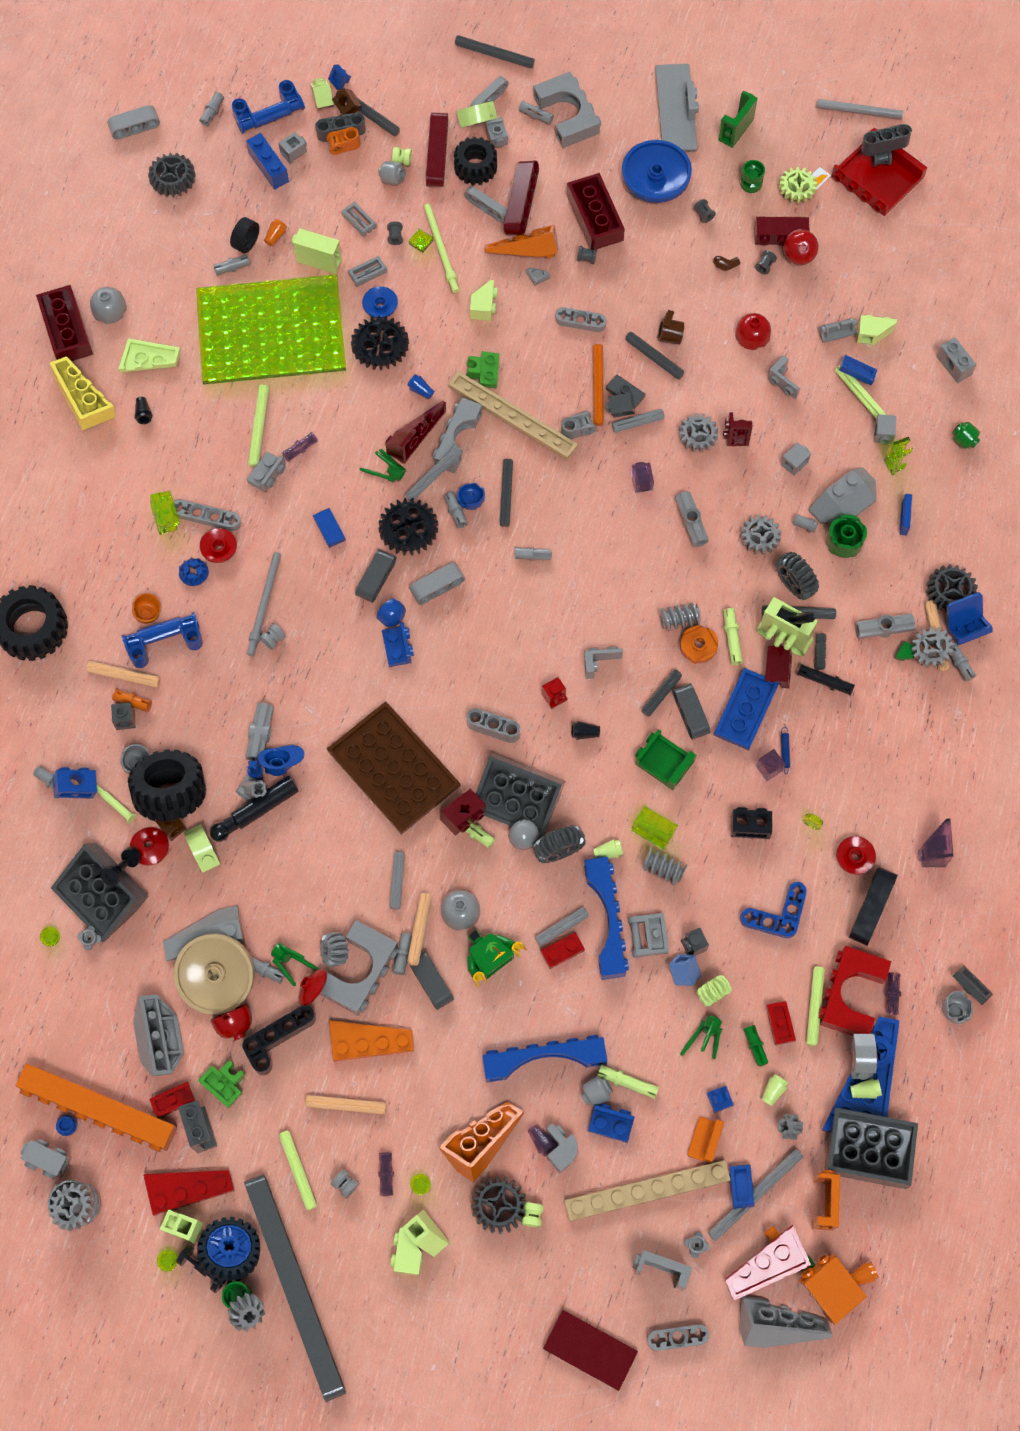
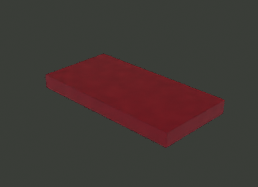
M564 1310L561 1311L543 1347V1350L617 1391L620 1390L638 1353L637 1350Z

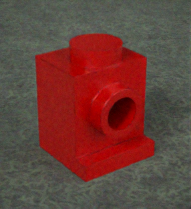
M559 677L542 686V695L551 709L568 700L566 688Z

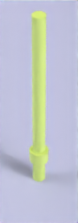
M425 204L424 209L446 271V280L450 283L452 292L458 293L457 276L455 271L452 270L431 205Z

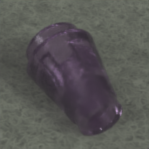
M537 1124L528 1130L539 1154L547 1156L557 1147L555 1140Z

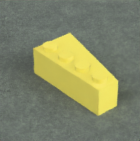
M67 356L50 362L51 374L82 431L115 418V410L111 402L104 398V395L92 385L89 379L82 375L81 371Z

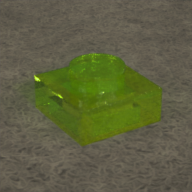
M418 229L409 239V245L422 253L433 242V237L421 229Z

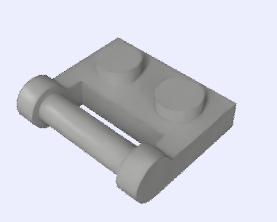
M664 913L628 918L633 938V958L669 954ZM640 923H644L645 925L646 940L648 947L646 949H642L641 946V938L639 931Z

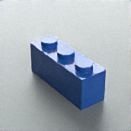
M259 133L246 140L249 155L275 190L288 183L287 169L263 135Z

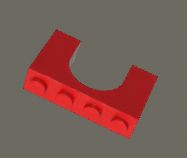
M845 946L842 951H838L835 959L838 965L836 970H832L829 979L833 981L831 988L827 987L824 999L827 1002L825 1007H821L818 1017L821 1019L820 1025L851 1036L853 1034H871L875 1018L850 1009L842 999L841 987L843 982L851 977H862L883 984L887 979L892 961Z

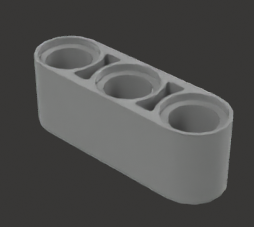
M148 105L112 116L108 119L107 123L114 139H123L157 128L160 121L155 108Z
M453 562L414 582L409 589L418 604L422 605L459 586L465 581V577L457 564Z
M476 708L471 709L467 713V725L469 729L508 743H515L520 738V725L516 721ZM473 717L480 718V721L475 723L472 722L471 719ZM491 723L498 724V727L493 729L490 728L489 725ZM509 729L516 730V733L511 735L508 734L507 731Z

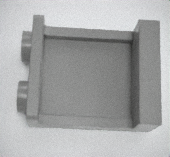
M645 1250L641 1254L636 1255L632 1268L636 1269L634 1274L639 1275L643 1264L677 1275L675 1289L680 1291L686 1289L692 1267Z

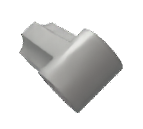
M246 775L237 788L236 793L245 800L250 801L252 797H263L266 794V784L261 780H255Z

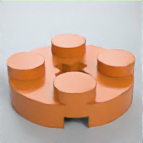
M700 625L692 626L684 632L680 642V649L685 658L691 663H705L716 655L718 638L710 628L707 629ZM696 641L704 643L702 648L695 646Z

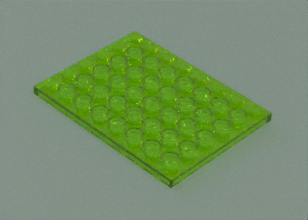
M337 274L196 288L203 385L346 371Z

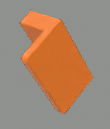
M699 1117L687 1154L688 1157L711 1164L724 1121L718 1119L712 1121Z

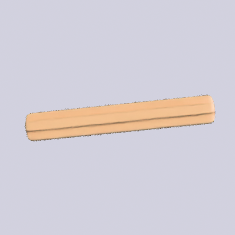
M929 600L925 603L929 627L936 631L938 627L941 629L936 604H933L934 600ZM943 661L944 666H941L940 663L937 664L938 670L947 671L949 669L948 661Z
M88 661L86 665V670L91 673L152 687H158L160 683L159 677L93 661Z
M421 893L419 897L407 959L408 964L411 966H417L420 960L431 901L429 893Z
M307 1095L305 1099L306 1107L375 1114H385L386 1103L311 1095Z

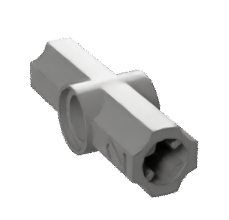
M684 491L675 496V500L683 518V526L688 531L693 547L703 546L709 542V539L701 521V513L696 508L691 492ZM689 517H692V518H695L696 520H695V521H690L688 518H689Z
M912 614L899 616L883 615L879 619L856 622V634L859 639L876 636L886 638L891 634L914 631L915 619ZM881 624H886L889 628H883Z
M257 703L254 721L250 724L246 759L252 762L255 760L258 762V755L265 750L266 743L270 740V725L274 706L268 703Z

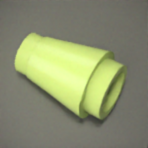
M613 839L593 849L595 858L608 857V859L624 855L620 840L615 841Z
M774 1074L768 1081L762 1101L773 1106L788 1089L786 1087L788 1082Z
M872 1078L850 1086L852 1098L877 1099V1096H882L879 1079L874 1080Z

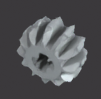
M337 932L323 935L322 940H320L321 947L319 948L321 950L320 956L323 957V963L331 967L345 964L349 951L345 936Z
M245 1293L243 1298L237 1296L236 1302H230L232 1308L227 1310L229 1321L237 1330L243 1329L248 1332L250 1327L256 1329V1323H262L261 1317L265 1315L264 1304L256 1295L252 1294L249 1296V1294Z

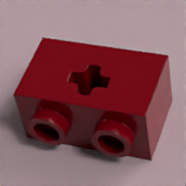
M470 788L441 810L440 820L456 836L460 832H465L475 820L479 821L484 817L486 804Z

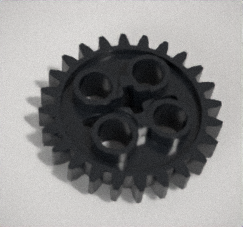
M378 315L377 320H374L373 317H371L370 322L364 319L365 325L359 323V329H354V335L351 336L352 352L355 354V359L360 360V364L365 362L366 368L372 365L373 370L377 366H379L380 370L383 369V366L389 369V364L396 366V360L402 362V357H406V351L409 350L408 333L405 332L404 326H400L399 321L394 324V318L388 321L387 316H385L382 320L380 315ZM382 330H384V332H383V334H382V339H383V340L380 342L381 332H382ZM380 344V346H379V354H378V356H376V354H377V352H378V345Z
M404 498L403 503L397 500L396 506L390 503L391 509L385 508L386 514H381L382 520H379V526L381 527L378 529L379 533H381V540H384L385 546L389 545L390 551L396 548V554L401 550L403 551V556L406 555L407 551L413 556L415 550L420 554V548L427 550L426 544L433 545L431 539L436 540L435 533H438L437 526L439 525L438 520H436L437 515L433 514V508L428 509L427 503L421 505V500L414 503V498L407 502V499ZM412 514H417V515H418L417 517H414V518L410 517V515H412ZM396 520L401 521V522L398 523V524L392 523L393 521H396ZM420 529L424 530L423 533H417L416 531ZM401 536H407L404 540L399 539Z

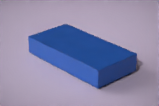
M844 355L839 371L869 385L873 384L877 369L847 355Z
M912 494L904 495L902 500L900 535L907 536L910 529Z
M330 508L313 515L329 548L346 541Z
M751 1165L730 1166L734 1209L755 1207Z

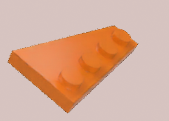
M329 1020L334 1062L414 1052L412 1030Z

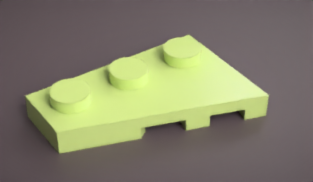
M128 338L119 366V372L177 367L181 349L180 347Z

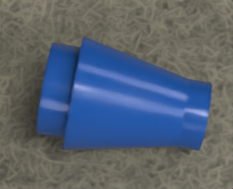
M416 374L407 384L411 391L428 400L435 392L421 376Z

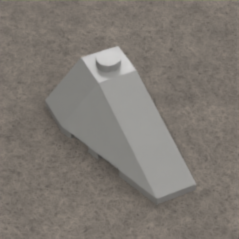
M238 905L218 909L163 941L166 961L176 960L186 944L204 934H224L236 939L241 944H245Z
M743 1296L741 1299L740 1332L744 1346L767 1348L832 1337L827 1319L803 1311L798 1314L788 1310V1306L782 1305L780 1308L769 1304L770 1300L764 1298Z

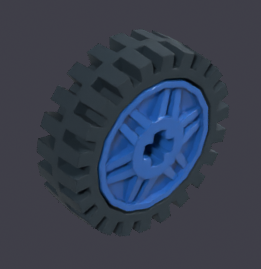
M223 1217L221 1221H218V1219L213 1221V1225L208 1224L206 1230L202 1231L201 1237L198 1240L197 1258L200 1268L204 1269V1273L210 1275L212 1280L217 1278L218 1282L223 1283V1280H227V1283H231L232 1280L238 1282L241 1280V1277L244 1279L248 1277L249 1272L252 1273L258 1264L260 1256L259 1236L256 1234L254 1227L251 1228L248 1222L243 1223V1219L239 1218L236 1221L235 1217H230V1220Z

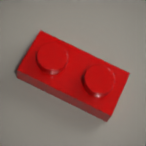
M575 932L540 950V953L549 969H552L584 952L585 948Z
M787 1001L766 1005L775 1046L795 1042L796 1038Z
M188 1082L149 1099L158 1119L179 1110V1106L196 1101Z

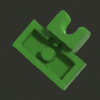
M482 351L481 357L469 356L466 365L472 368H468L466 376L475 380L479 379V384L484 387L496 389L500 354Z
M228 1061L220 1069V1072L211 1066L198 1080L228 1109L243 1094L237 1088V1085L245 1078L243 1071L231 1075V1070L234 1068L232 1061Z

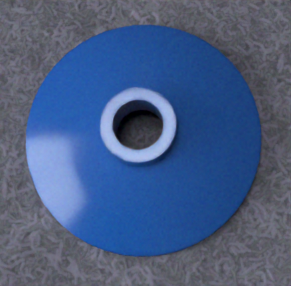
M377 286L365 293L362 304L368 315L375 318L380 315L381 318H384L395 312L398 306V299L395 292L390 288Z

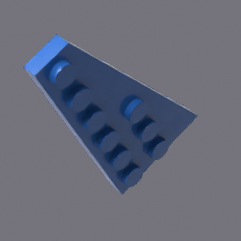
M879 1017L871 1031V1034H874V1036L878 1035L886 1038L892 1044L894 1050L892 1061L881 1069L877 1068L876 1073H873V1079H879L882 1096H877V1099L852 1098L850 1086L866 1080L852 1079L850 1073L821 1131L831 1132L835 1108L887 1117L900 1020ZM876 1047V1050H877V1058H878V1060H879V1055H880L882 1052H884L885 1050L881 1051V1050H878L877 1047Z

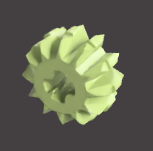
M719 975L698 988L697 994L701 1003L703 1002L706 1007H709L730 994L732 988L724 975Z

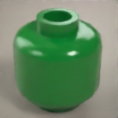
M970 422L959 423L952 432L954 434L953 440L963 449H967L970 446L974 448L980 441L978 438L980 431Z

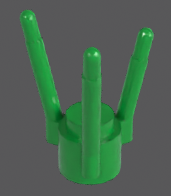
M379 449L381 453L376 451L375 454L390 465L387 470L389 476L362 467L359 469L362 472L387 479L392 483L394 480L399 482L406 472V469L383 449Z
M278 943L271 952V956L274 957L272 962L279 967L292 986H296V983L281 964L282 962L287 963L292 957L315 971L320 969L304 960L305 957L282 943Z
M708 1015L705 1021H701L699 1028L685 1045L680 1055L683 1056L703 1030L706 1037L701 1051H705L710 1037L715 1036L712 1059H716L719 1039L723 1030L720 1028L722 1021Z

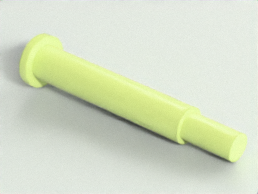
M97 785V792L127 819V823H131L136 818L135 813L128 811L113 796Z

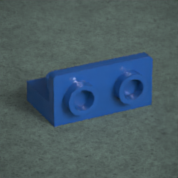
M400 623V627L382 630L389 667L411 663V656H414L412 645H408L407 639H410V633L408 628H404V623Z
M607 1104L595 1105L588 1132L628 1143L635 1116H632L631 1112L620 1109L619 1112L611 1110V1106Z

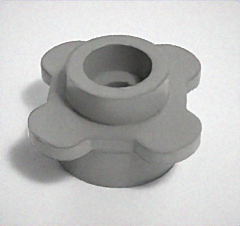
M89 926L87 930L78 935V940L84 944L86 950H91L93 945L100 943L102 940L101 936L95 932L93 926Z
M700 1232L695 1233L694 1237L686 1239L684 1242L685 1247H688L691 1251L693 1258H697L700 1253L709 1250V1244L705 1242Z

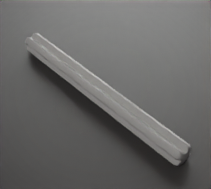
M797 1149L788 1155L753 1189L754 1203L762 1198L803 1158V1155ZM751 1207L733 1208L708 1233L714 1241H717Z

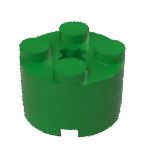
M854 515L840 516L831 523L827 534L826 543L829 552L842 558L857 556L867 537V528Z

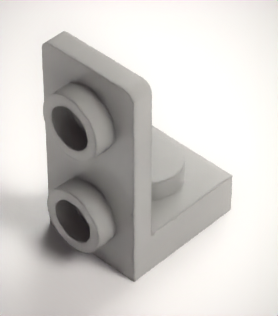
M783 355L769 369L767 379L773 385L780 387L786 395L796 399L800 388L783 376L788 370L787 364L789 360Z
M609 647L605 650L591 648L585 651L586 679L594 678V672H597V660L622 659L623 649Z

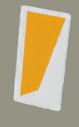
M821 167L811 175L816 176V190L831 176Z

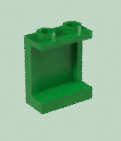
M742 91L737 116L733 119L725 114L721 119L718 141L731 148L736 145L754 120L757 97Z
M658 729L655 734L652 732L646 740L647 745L644 748L640 747L635 754V765L671 790H674L695 762L697 755L692 751L689 753L685 752L661 735L662 731Z

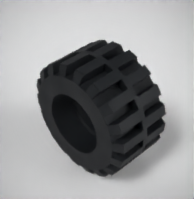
M472 137V139L466 138L465 141L459 142L454 151V170L461 181L464 180L466 184L471 183V185L477 183L482 185V182L487 183L489 179H493L494 174L497 172V151L493 143L490 144L489 140H484L482 137L479 139L476 137ZM472 159L482 160L480 163H471L469 161Z

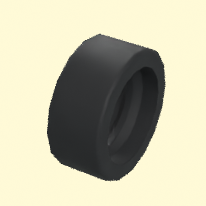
M247 217L241 218L232 231L230 237L231 247L242 253H248L257 241L260 229L259 224Z

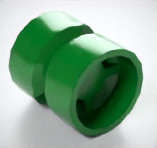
M750 160L744 164L740 186L745 192L755 193L762 188L765 175L763 163L758 160Z
M231 1282L222 1291V1301L230 1309L232 1308L230 1302H236L237 1296L243 1298L245 1293L251 1296L252 1290L242 1282Z

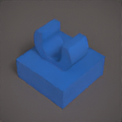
M337 64L333 65L328 80L337 90L343 89L345 83H349L351 76Z
M727 1086L707 1093L714 1113L734 1106Z

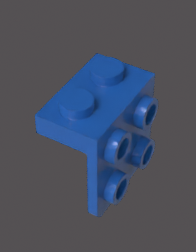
M980 592L947 605V632L958 646L993 632V627L983 616V595Z

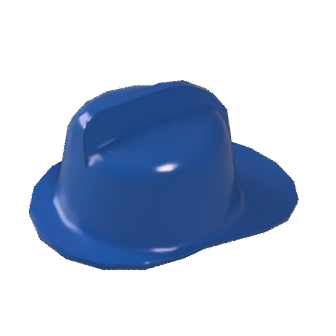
M295 745L271 748L262 751L258 755V762L265 768L266 774L281 776L286 774L292 766L300 763L305 753L301 747Z

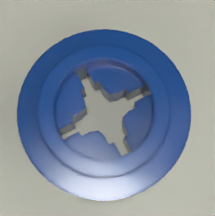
M190 558V560L184 561L179 566L178 574L184 584L198 586L207 579L209 570L206 563L199 558ZM189 568L196 569L197 575L190 574Z
M875 1035L877 1049L885 1050L879 1055V1060L877 1058V1068L881 1069L892 1061L894 1050L892 1044L886 1038Z

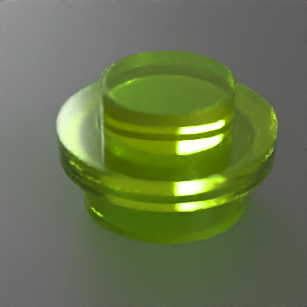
M46 927L40 933V941L45 946H54L60 940V932L55 927Z
M425 1174L413 1176L410 1181L411 1190L417 1195L426 1194L431 1188L429 1177Z
M164 1250L157 1257V1265L162 1271H172L178 1264L176 1263L178 1256L172 1250Z

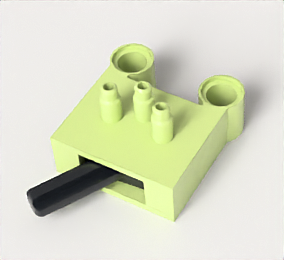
M773 597L764 612L762 621L757 627V632L767 640L776 635L775 647H779L785 640L784 649L789 650L791 647L794 654L805 656L814 641L812 635L818 621L813 617V612L802 613Z

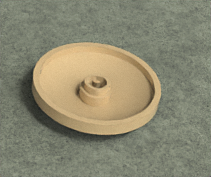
M210 933L193 939L183 947L175 962L174 981L179 995L190 1007L205 1014H223L237 1008L248 997L254 984L255 971L249 952L239 941L224 934Z

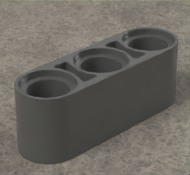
M361 113L323 118L315 124L317 138L321 142H327L326 135L328 133L348 127H355L359 132V136L363 135L366 131L365 118Z
M900 124L868 132L863 137L861 152L866 156H873L905 148L909 145L912 128L907 124Z
M379 549L360 580L355 595L373 603L390 575L397 557Z
M690 683L673 689L675 702L690 738L693 740L710 734L708 721L693 685Z
M423 951L420 954L419 964L417 966H409L432 1004L438 1010L453 1001L454 997L426 951Z

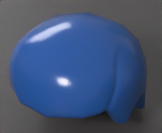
M477 483L463 485L457 493L458 503L467 510L478 509L485 501L484 488L480 487Z
M394 598L390 599L377 612V619L387 627H395L404 619L406 608L400 601Z

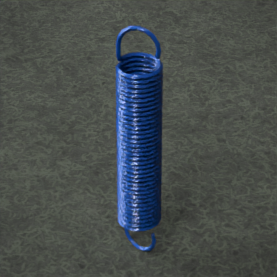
M781 730L782 768H784L785 773V768H788L789 772L790 742L789 734H782Z

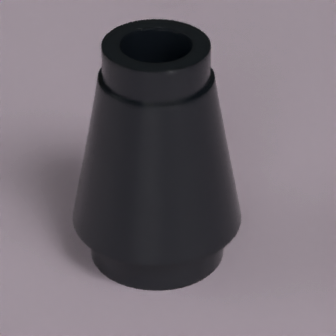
M136 398L135 420L139 424L150 423L153 415L146 398Z
M580 721L572 723L571 737L576 738V740L600 736V726Z

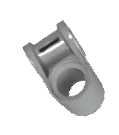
M585 411L563 419L560 433L572 440L594 433L597 427L591 420V413Z

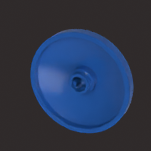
M649 140L637 144L626 154L622 165V178L627 189L637 198L648 202L661 203L677 198L686 190L691 179L692 167L687 154L677 145L664 140Z

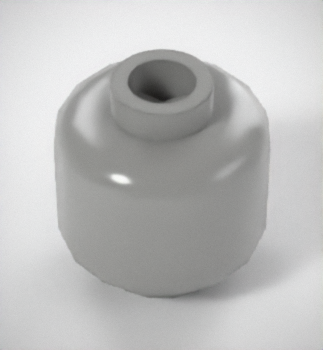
M386 161L379 168V176L385 184L399 185L405 179V168L399 162Z
M597 1076L583 1085L584 1093L581 1096L587 1105L591 1104L595 1107V1105L599 1106L601 1103L604 1104L609 1101L613 1090L606 1078L602 1079Z

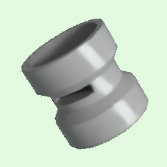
M273 623L269 630L262 633L259 637L268 648L273 650L277 646V642L282 641L286 635Z
M345 1169L338 1173L331 1182L335 1189L341 1191V1195L345 1199L360 1184L356 1179H352Z

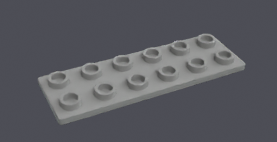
M689 64L656 65L662 140L677 145L684 152L697 151L695 114L699 112V103L695 102V99H697V88H694V82L691 81Z

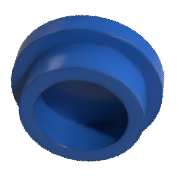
M70 1115L60 1117L56 1123V1130L62 1136H70L77 1129V1121Z

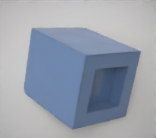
M678 954L669 964L675 985L693 986L701 976L695 955Z

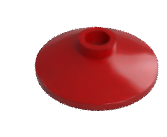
M222 528L206 532L200 540L202 556L213 563H222L229 560L237 549L235 536L230 531ZM217 547H222L221 550H216Z
M148 827L139 830L132 837L130 847L140 852V864L150 866L161 862L166 857L169 850V841L161 830ZM151 842V846L145 847V843Z
M852 836L840 843L837 848L836 857L844 871L854 875H861L871 870L874 866L876 851L867 839ZM852 855H857L858 860H853Z
M323 969L316 970L309 977H305L301 981V989L298 996V1001L301 1005L310 1004L321 993L327 979V973Z

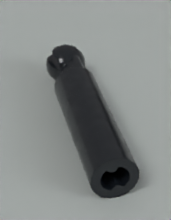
M289 776L285 777L267 789L263 797L253 798L233 811L229 818L221 823L214 824L210 829V835L213 840L217 842L226 840L229 834L238 828L243 829L298 793L299 791Z

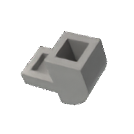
M853 1034L852 1079L861 1080L872 1079L873 1073H876L877 1070L874 1034Z
M552 1123L546 1128V1132L558 1146L547 1155V1159L561 1174L576 1158L577 1141L573 1134L566 1139L564 1137L566 1135L565 1131L559 1125L555 1126Z

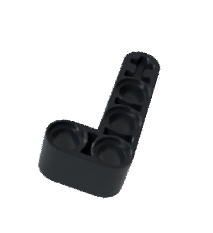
M879 866L877 867L848 938L868 946L898 874Z
M304 1005L295 1009L243 1041V1050L252 1067L259 1075H267L272 1070L273 1065L266 1053L267 1051L315 1023L316 1015L310 1006ZM304 1013H307L309 1015L308 1020L304 1018ZM297 1017L298 1021L300 1022V1025L297 1024L294 1018ZM292 1022L294 1025L291 1030H283L286 1023ZM273 1032L276 1034L273 1041H266L268 1033ZM251 1043H257L258 1047L255 1051H248V1046ZM261 1060L267 1061V1066L264 1069L257 1068V1064Z

